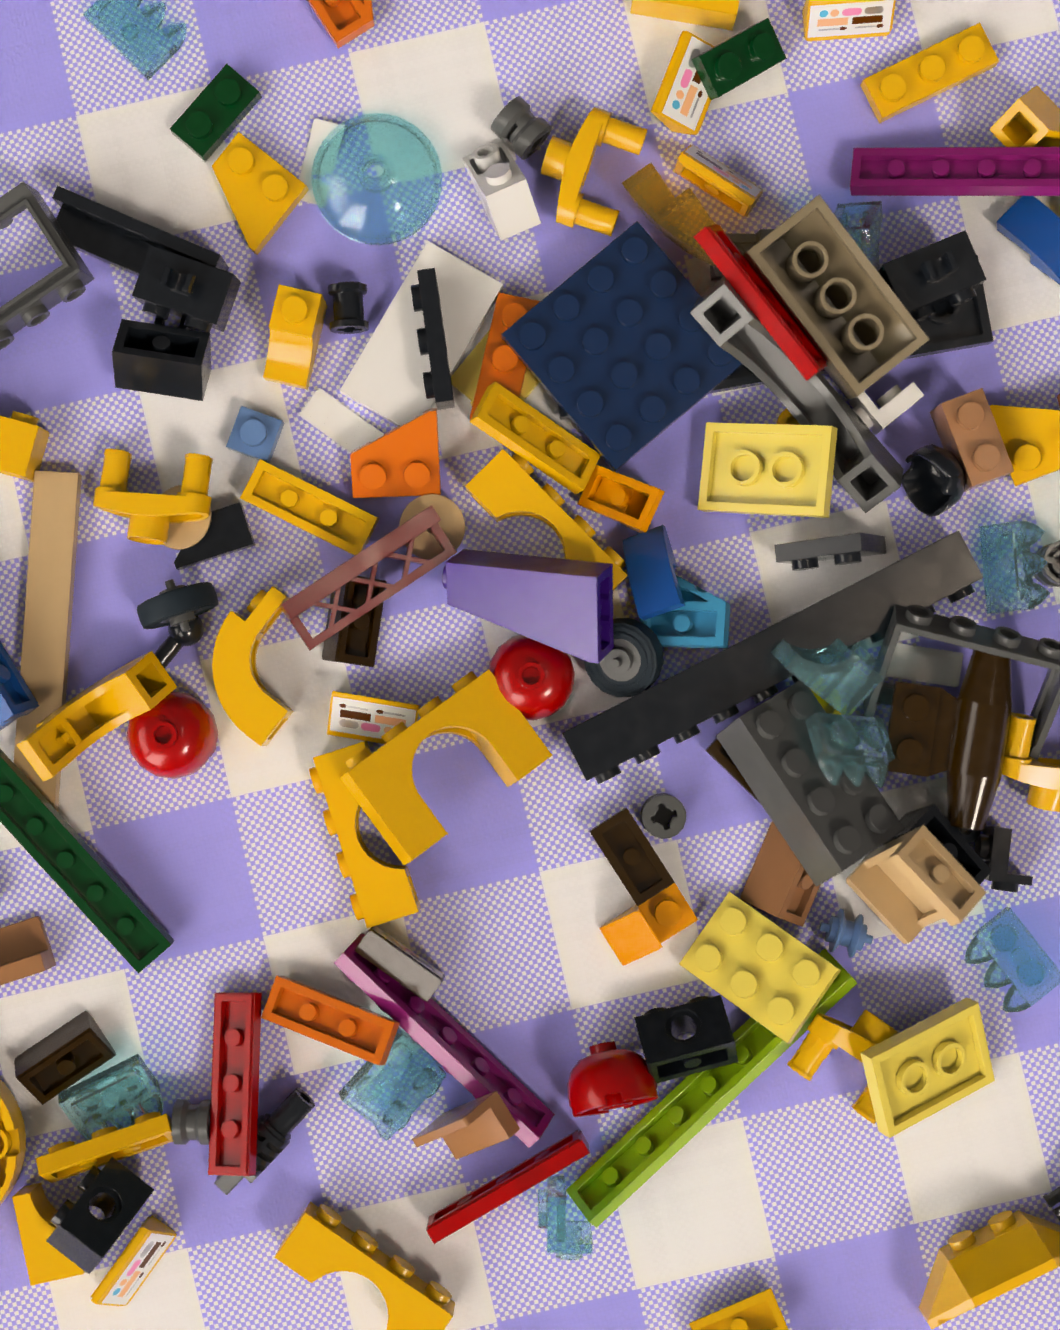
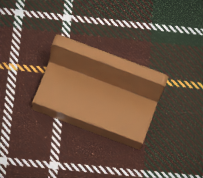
M772 821L740 899L775 917L803 927L820 885L815 886Z
M40 916L0 928V985L46 971L56 966Z
M494 1091L444 1112L416 1135L412 1141L416 1147H419L442 1137L457 1160L510 1139L520 1130V1127L498 1092Z

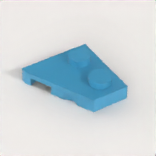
M677 576L685 606L647 620L639 618L640 622L645 623L657 635L662 647L728 648L730 604Z

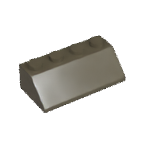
M820 195L812 199L743 255L827 361V366L824 368L848 400L860 395L930 340Z

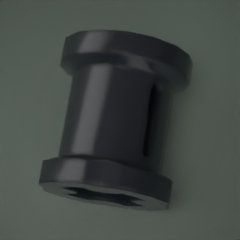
M339 282L328 286V294L333 296L334 321L329 323L331 332L355 334L369 330V322L364 320L363 295L367 293L366 284L360 282Z

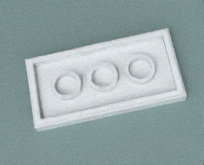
M427 241L339 390L341 394L396 426H402L417 418L436 404L435 398H426L423 372L431 371L429 354L420 355L417 329L425 328L423 311L414 312L411 285L419 284L417 270L435 268L451 376L497 300L498 292L501 293L504 288L501 282L430 241Z

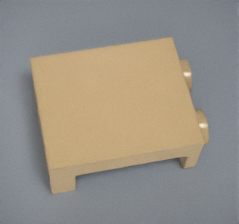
M924 825L870 852L846 878V883L903 944L912 942L925 926L943 918L951 927L961 923L986 894V891Z

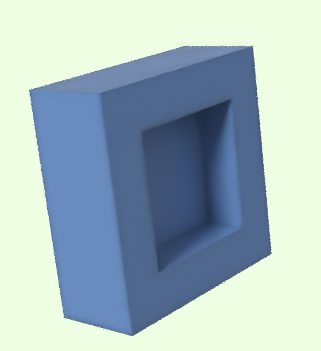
M241 406L226 447L232 451L257 460L261 459L270 464L284 422Z

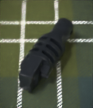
M296 1088L272 1114L261 1115L258 1118L256 1175H218L214 1184L228 1195L243 1178L252 1183L290 1143L291 1131L315 1106L311 1097L302 1089Z

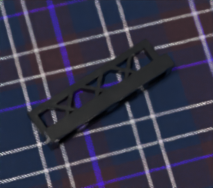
M57 186L52 198L61 207L56 220L74 248L78 251L139 276L149 245L224 271L229 269L220 254L60 186Z

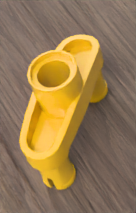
M594 107L586 117L574 142L552 136L545 153L540 174L561 181L556 223L571 228L576 224L611 237L618 219L619 210L583 199L584 194L581 191L597 146L601 147L602 143L640 155L648 129L612 118V112Z
M105 449L100 487L95 488L93 506L106 512L129 518L127 539L145 544L165 545L168 539L169 524L200 521L210 516L212 498L208 496L213 459L209 456L195 453L185 454L181 492H177L176 495L135 493L127 491L132 454L119 449Z
M1011 712L1002 774L1014 780L1030 784L1026 800L1029 805L1047 811L1060 812V759L1042 757L1033 759L1029 757L1037 719L1027 714Z
M866 1009L853 1027L828 1015L817 1013L807 1028L810 1032L787 1065L799 1075L811 1081L812 1076L833 1048L837 1050L840 1047L862 1062L861 1052L894 1036L898 1032ZM867 1084L864 1091L851 1107L861 1116L875 1124L876 1118Z

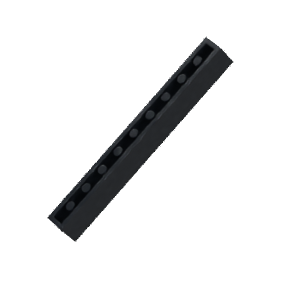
M958 530L662 681L648 690L563 732L562 735L585 780L588 781L595 777L597 783L600 784L621 773L619 764L633 757L637 764L661 753L658 744L672 737L678 744L700 733L697 724L713 717L717 724L739 713L740 711L736 704L750 697L753 698L755 704L779 692L775 684L789 677L792 678L795 684L802 679L812 676L818 672L815 666L816 663L828 657L831 658L833 663H836L857 652L854 646L855 643L867 637H870L872 643L884 639L895 604L905 607L920 605L934 613L936 611L932 605L933 603L945 597H948L950 603H953L975 592L971 584L982 579L983 576Z

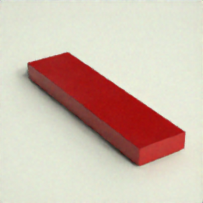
M719 224L709 225L699 231L694 236L695 240L804 379L807 381L827 366V361Z
M215 993L208 1175H256L262 993Z
M577 1130L429 1216L426 1231L433 1244L590 1153L589 1144L582 1131Z

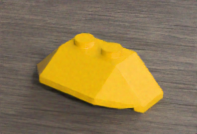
M1019 1210L1015 1212L1003 1211L992 1216L988 1220L989 1225L974 1232L972 1230H964L951 1236L948 1239V1244L938 1250L919 1305V1310L930 1328L934 1329L952 1318L1060 1267V1225Z

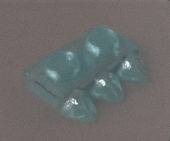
M97 0L83 14L85 19L147 81L183 45L186 37L185 23H173L159 29L166 12L164 2L150 3L139 9L138 7L142 0Z
M1028 521L979 526L987 614L1034 610L1050 594L1046 588L1034 583L1032 578L1047 564L1044 558L1030 552V546L1036 543L1045 531L1038 525Z
M816 712L805 720L817 763L829 782L837 785L843 770L850 781L856 787H859L866 771L876 786L879 788L883 787L888 775L889 762L895 759L883 718Z
M1004 908L973 933L974 938L967 947L964 961L969 964H980L991 959L993 960L986 971L984 987L999 988L1010 983L1012 984L1004 997L1003 1011L1019 1012L1026 1010L1060 984V970L1011 908Z
M139 1054L58 1093L59 1106L86 1140L92 1139L91 1134L93 1132L108 1127L107 1121L113 1126L118 1127V1129L134 1125V1120L136 1119L135 1107L143 1114L160 1112L162 1115L163 1112L160 1084Z

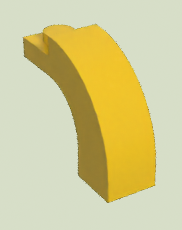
M273 586L268 592L263 589L260 590L252 599L246 609L251 613L247 619L234 611L229 612L218 632L212 659L214 685L223 709L232 722L260 746H267L293 713L289 707L274 697L264 687L256 667V655L259 644L283 612L280 605L290 599Z
M150 651L123 665L73 697L36 725L37 728L20 741L17 746L42 781L54 777L101 737L128 720L153 709L177 686L153 651Z

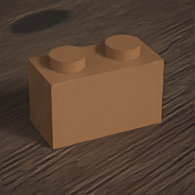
M983 388L940 403L930 411L943 448L951 451L963 468L965 477L964 492L1014 472Z

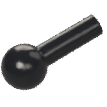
M195 615V620L188 622L191 630L182 632L180 625L171 627L169 624V636L154 653L164 668L167 667L183 646L194 645L201 639L204 626L198 615Z

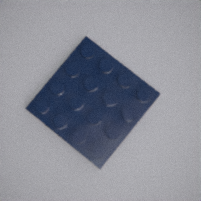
M638 221L501 334L502 339L615 472L743 365L734 356L719 347L690 314L695 302L701 295Z

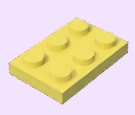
M706 422L698 510L703 512L829 518L838 428L826 425Z
M730 891L679 963L787 1044H791L841 971Z
M965 998L860 1053L878 1131L888 1138L995 1081L979 1003L970 998Z

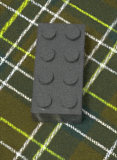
M804 679L743 714L716 735L816 887L841 873L905 829Z

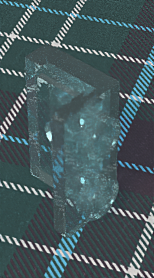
M398 1027L385 1065L379 1066L367 1061L338 1094L342 1102L374 1124L379 1136L388 1141L396 1131H400L408 1124L411 1115L423 1101L437 1092L442 1080L446 1077V1073L439 1062Z
M565 1176L548 1177L547 1189H538V1228L546 1229L547 1253H556V1257L563 1260L581 1259L583 1254L593 1253L591 1223L588 1221L566 1220Z

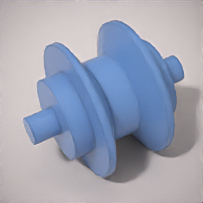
M840 909L836 916H831L828 923L821 922L819 927L820 931L826 932L825 941L829 942L830 952H834L841 945L847 947L848 956L851 958L857 950H862L864 943L872 944L873 936L867 934V925L864 924L863 915L859 914L854 921H850L845 918L843 909Z

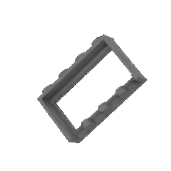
M25 182L20 183L0 197V229L8 227L13 222L12 218L28 209L63 265L0 307V350L14 340L13 334L25 326L32 327L40 324L49 317V310L62 301L70 302L78 298L85 292V285L94 280L91 272L40 193Z
M895 604L873 672L863 694L864 716L874 717L877 702L891 706L894 684L884 682L902 631L1049 668L1030 716L1037 720L1029 757L1038 759L1060 705V642L1051 638L1036 640L1024 637L1017 631L1007 627L993 629L977 625L973 620L963 616L949 618L933 614L931 610L920 605L905 607Z

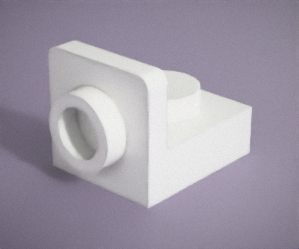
M912 382L904 390H901L896 384L876 401L881 407L880 409L877 408L865 392L850 399L848 402L853 408L852 410L874 435H877L919 401L924 394Z

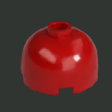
M518 635L511 637L498 647L490 660L489 669L496 678L500 692L511 705L520 710L526 720L534 721L550 717L565 705L573 691L575 672L571 657L565 652L526 636Z
M172 691L150 711L130 719L127 731L130 753L138 764L157 777L172 779L194 774L201 769L209 757L213 755L218 737L216 721L209 708L193 695Z
M615 1041L590 1046L591 1055L576 1063L570 1072L567 1083L569 1105L572 1108L574 1117L608 1113L611 1109L620 1107L626 1109L658 1099L656 1080L648 1072L644 1057L630 1049H617Z

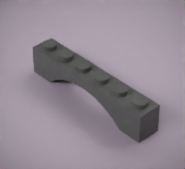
M722 277L697 299L690 314L719 347L734 356L772 391L800 425H826L838 428L833 475L865 513L901 487L904 470L820 372L807 381L804 379L725 277Z

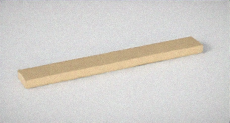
M35 470L20 674L38 702L39 707L28 715L17 719L14 764L58 812L61 771L54 777L42 781L17 744L37 728L36 725L66 703L82 475L70 472Z

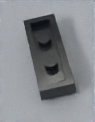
M435 268L417 270L419 284L411 285L414 312L423 311L425 328L417 329L420 355L429 354L431 371L423 372L426 398H435L438 410L455 408Z

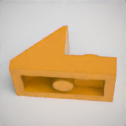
M596 465L577 504L617 521L636 532L646 533L664 495V491Z
M673 883L641 905H634L599 927V929L624 966L663 947L661 945L662 942L698 919L677 885Z

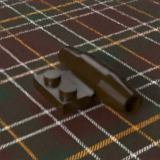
M973 650L958 698H955L941 687L895 681L882 769L884 771L925 777L947 771V817L951 822V826L971 830H984L1003 770L1012 711L1011 659Z

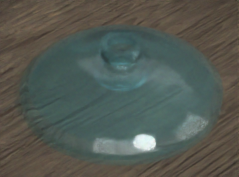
M364 114L341 123L324 139L313 162L312 189L323 217L340 234L363 244H392L415 234L432 217L439 203L442 191L441 164L430 140L412 123L389 114ZM372 165H379L384 169L379 177H371L367 171Z

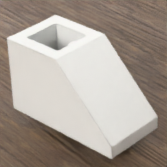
M503 141L496 144L482 145L472 154L462 158L486 215L501 241L541 224L527 180Z

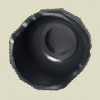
M931 444L915 450L913 454L905 459L907 463L911 462V465L902 476V485L909 500L919 511L929 517L937 516L947 511L961 499L965 489L964 471L960 462L951 451Z

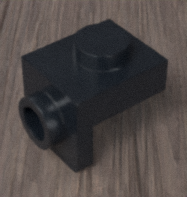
M985 825L983 834H979L976 839L975 851L992 870L985 878V880L992 881L991 889L1018 892L1019 884L1032 886L1033 876L1008 872L1012 829Z

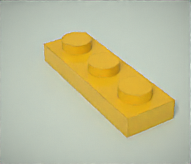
M978 23L863 79L860 86L880 124L996 67L999 59L981 24Z
M496 381L487 387L470 420V423L574 494L584 491L601 456L598 452Z
M259 459L240 497L242 500L354 556L365 549L379 521L378 517Z
M150 1112L137 1117L134 1120V1125L119 1130L115 1126L97 1130L91 1134L92 1139L78 1144H75L74 1141H67L53 1145L48 1149L49 1154L35 1158L39 1176L50 1183H54L89 1171L94 1165L97 1168L106 1165L112 1157L118 1161L173 1142L172 1119L167 1114L161 1115L160 1112Z

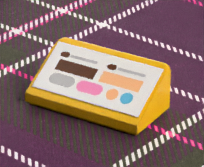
M806 0L802 10L804 38L806 41L887 36L892 29L896 0Z
M682 31L651 112L672 132L696 135L700 131L711 100L692 59L715 46L688 31Z
M689 145L677 158L675 173L743 217L749 215L763 193L760 187L694 145Z
M332 691L327 735L386 744L381 736L402 721L407 728L419 720V715L416 711L421 706Z
M153 1215L148 1217L93 1292L91 1301L98 1305L126 1306L176 1238V1232Z

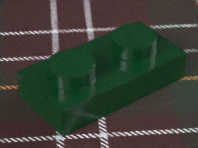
M766 18L693 58L692 62L709 99L713 100L787 58L769 18Z
M226 64L171 126L170 131L206 162L262 96L254 86Z

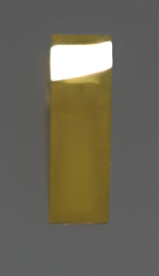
M649 163L622 182L628 196L642 214L665 237L687 253L717 268L694 238L705 226L714 225L715 223L691 188L674 197L652 163Z

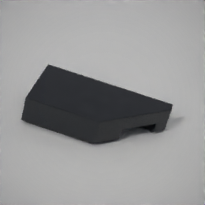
M239 502L211 511V523L207 533L196 545L180 550L174 562L177 570L255 546L242 503Z

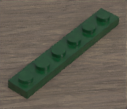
M0 749V822L128 963L140 973L170 947L174 939Z

